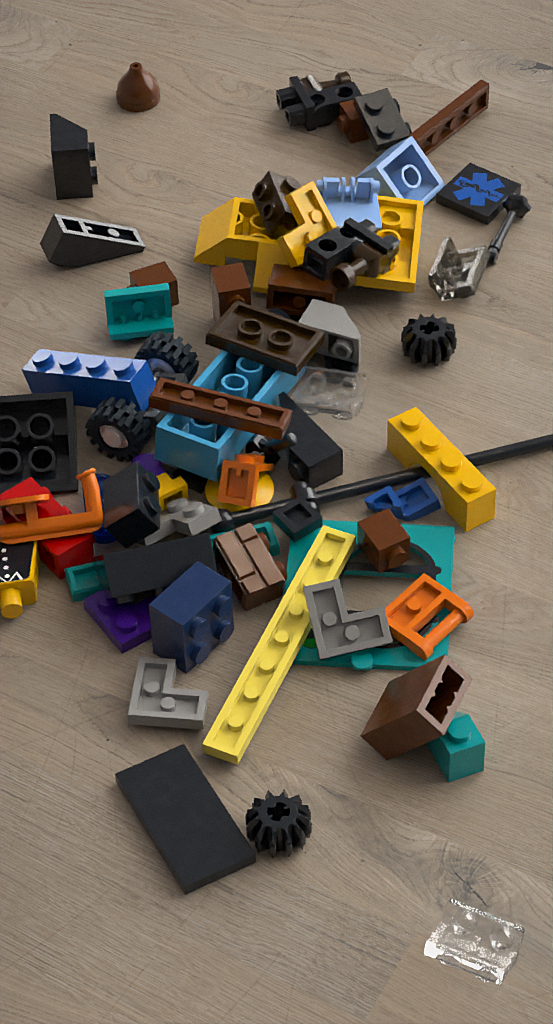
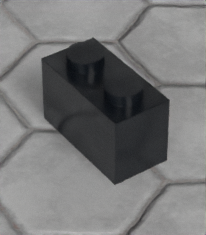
M137 461L103 481L104 528L125 548L160 530V483L152 471H146Z

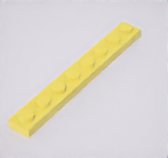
M322 526L202 743L203 753L236 765L239 764L312 628L303 587L338 579L356 546L355 535Z

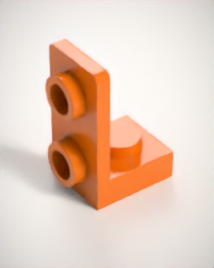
M250 453L235 454L234 459L223 460L217 502L255 507L259 472L273 471L274 463L264 462L265 456Z

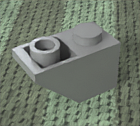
M312 299L298 322L325 332V340L316 353L359 364L361 361V334L344 307Z

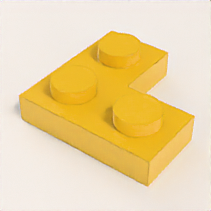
M314 181L304 184L284 197L299 225L276 239L291 268L303 263L306 244L337 227Z

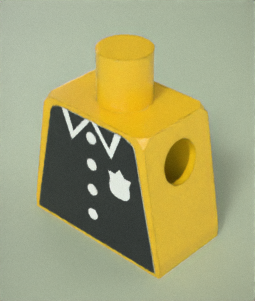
M37 541L16 544L0 542L1 614L5 618L19 617L23 613L22 605L34 604L37 601L40 575Z

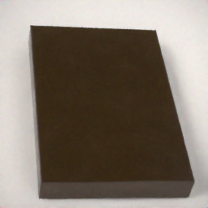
M235 301L208 331L205 344L297 376L323 344L325 332L240 301Z

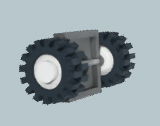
M158 331L157 334L152 333L134 357V359L147 360L156 384L160 377L189 384L198 371L199 361L195 360L198 356L196 352H190L192 346L189 343L183 345L181 343L184 340L183 338L178 336L177 339H174L173 333L170 332L165 336L163 331ZM110 397L109 400L104 399L87 420L85 428H87L86 435L92 437L90 440L92 445H99L97 450L100 453L106 451L108 452L107 457L110 459L116 456L117 461L123 462L126 459L129 462L140 454L152 436V427H156L168 412L147 407L144 412L142 410L137 412L134 410L136 405L132 402L128 406L125 399L120 398L117 402L115 397Z

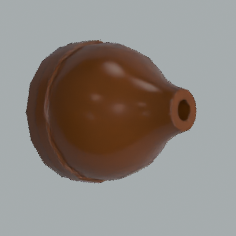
M132 63L129 70L120 78L116 91L117 103L122 109L130 112H144L154 108L159 103V85L155 77L147 72L141 63Z

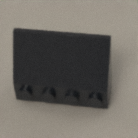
M73 391L0 396V494L30 477L41 487H47L51 493L77 492L78 448L76 405Z

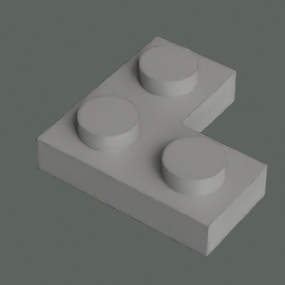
M178 498L169 502L167 509L160 512V530L137 543L144 546L151 545L176 531L193 536L222 521L216 507L186 498Z
M340 579L303 587L320 660L392 644L384 606L348 614Z
M139 657L128 710V723L133 725L204 730L209 701L208 691L173 688L177 670L176 659Z

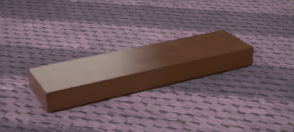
M479 80L408 135V137L412 136L425 156H427L488 108L489 83Z
M160 377L149 396L148 407L282 440L292 419V410L162 377Z

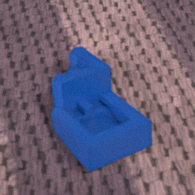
M423 477L396 492L389 485L364 499L368 509L381 512L389 508L396 518L405 521L419 519L441 508L439 499Z

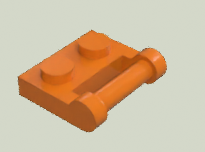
M425 573L385 608L391 636L425 661L434 653L433 648L460 623L465 624L474 616L472 607L466 601ZM443 608L450 611L426 636L422 637L417 633Z

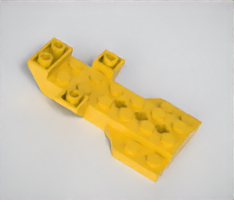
M377 195L382 230H377V235L383 238L391 234L399 239L398 254L391 259L388 272L385 274L380 273L376 278L369 277L363 273L356 277L355 285L414 293L424 201ZM234 197L202 217L194 254V263L223 266L226 263V257L256 261L253 292L267 294L268 282L274 264L289 265L276 239L296 227L283 222L275 234L267 233L254 200Z

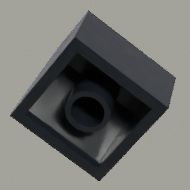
M50 114L51 154L57 200L93 197L92 185L98 184L97 166H91L90 161L96 160L95 143L88 142L87 129L58 114Z

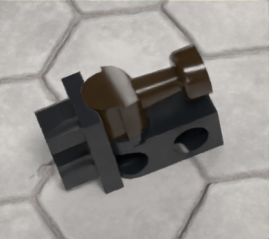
M347 71L337 73L335 80L318 82L311 75H306L302 79H299L298 76L290 77V87L276 90L277 105L280 110L285 109V117L289 126L304 124L308 132L316 130V126H327L336 120L337 116H339V103L353 100L354 97L362 95L355 82L351 81Z
M350 217L344 221L343 226H337L305 245L302 270L322 281L330 278L338 290L346 291L355 285L356 277L363 273L369 277L376 278L378 274L388 272L391 259L398 254L400 241L391 234L383 238L378 236L375 224L368 219L358 223Z

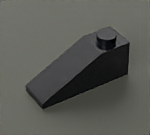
M53 214L40 242L49 263L57 266L67 265L73 267L140 253L146 247L136 228L60 214Z
M285 392L278 394L279 407L292 410V419L285 434L294 433L297 437L296 445L285 449L288 471L291 477L297 482H307L310 488L315 489L342 475L343 449Z

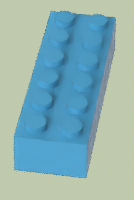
M222 350L193 385L278 406V394L282 392L288 394L306 372V365L297 376H293ZM168 412L156 426L154 459L217 482L221 477L223 460L234 459L235 454H239L255 434Z

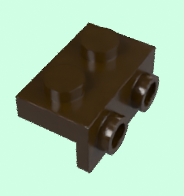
M268 171L263 179L256 184L252 197L267 233L273 235L283 222L295 227L299 226L284 197L301 187V184L291 176L284 177Z

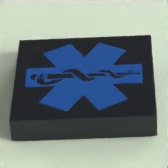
M469 163L436 194V203L488 225L504 209L501 203L509 193H521V184Z

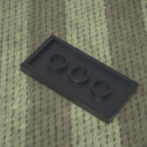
M185 744L115 773L117 785L185 895L256 862L255 852Z

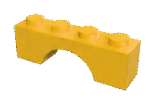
M417 407L388 419L387 449L406 469L419 464L431 475L442 495L446 512L465 532L495 518L496 488Z

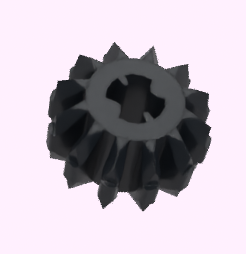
M434 313L430 317L420 314L418 319H409L408 324L403 327L401 333L404 356L410 357L412 363L422 362L424 367L428 363H433L438 367L440 361H449L451 354L455 352L457 346L454 324L447 323L446 317L435 318Z
M284 789L280 796H274L268 790L265 800L254 798L252 808L247 809L245 815L247 838H249V842H255L258 853L269 849L272 858H274L278 851H283L290 857L292 847L303 850L306 838H310L312 833L311 811L308 805H302L299 795L288 798V794Z

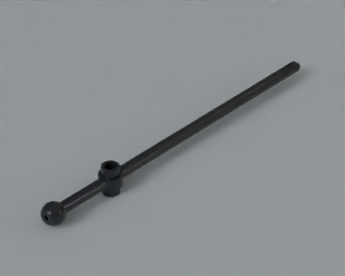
M553 434L464 456L476 467L553 448ZM422 466L317 492L310 488L307 482H298L291 486L289 490L291 496L288 499L235 512L218 508L222 521L211 526V530L214 534L233 530L236 525L273 517V511L299 496H302L320 514L319 506L322 504L378 491L389 485L395 487L411 483L422 477L424 479L431 478V475Z

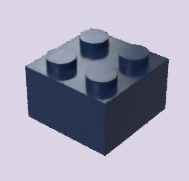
M197 561L149 604L153 653L160 658L176 659L177 668L187 674L197 664L203 663L209 653L220 642L228 640L234 630L231 581Z

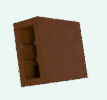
M444 654L389 681L360 737L386 760H389L443 736L472 678Z

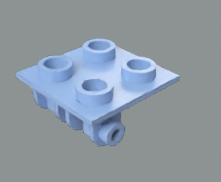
M322 177V180H316V187L337 226H343L344 221L351 217L358 223L368 219L375 224L377 230H382L377 197L380 191L379 181H374L373 178H358L357 187H355L354 177L350 178L349 186H346L345 177H341L340 186L339 178Z

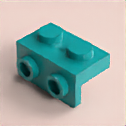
M168 283L104 291L110 340L128 341L136 337L150 336L152 333L157 334L158 331H163L164 335L168 332H175Z

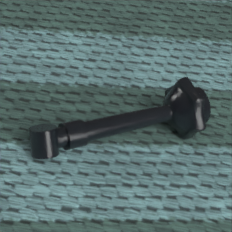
M509 193L503 199L501 204L505 208L507 216L488 249H485L482 261L496 264L498 254L503 247V241L514 218H523L531 210L527 198L522 194Z

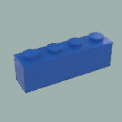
M39 349L22 369L32 394L73 391L75 405L97 408L104 399L109 400L110 397H115L117 402L120 398L125 399L126 405L129 406L132 402L136 405L134 410L137 412L142 410L144 412L149 406V396L156 386L147 360Z

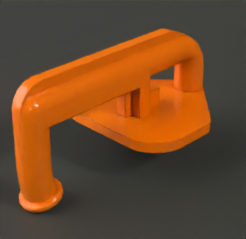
M91 468L76 476V479L81 481L84 492L86 512L38 519L36 504L49 502V494L1 500L0 509L11 508V515L26 513L27 521L0 525V542L16 544L98 531L103 525L104 516L100 489L94 473L96 469Z

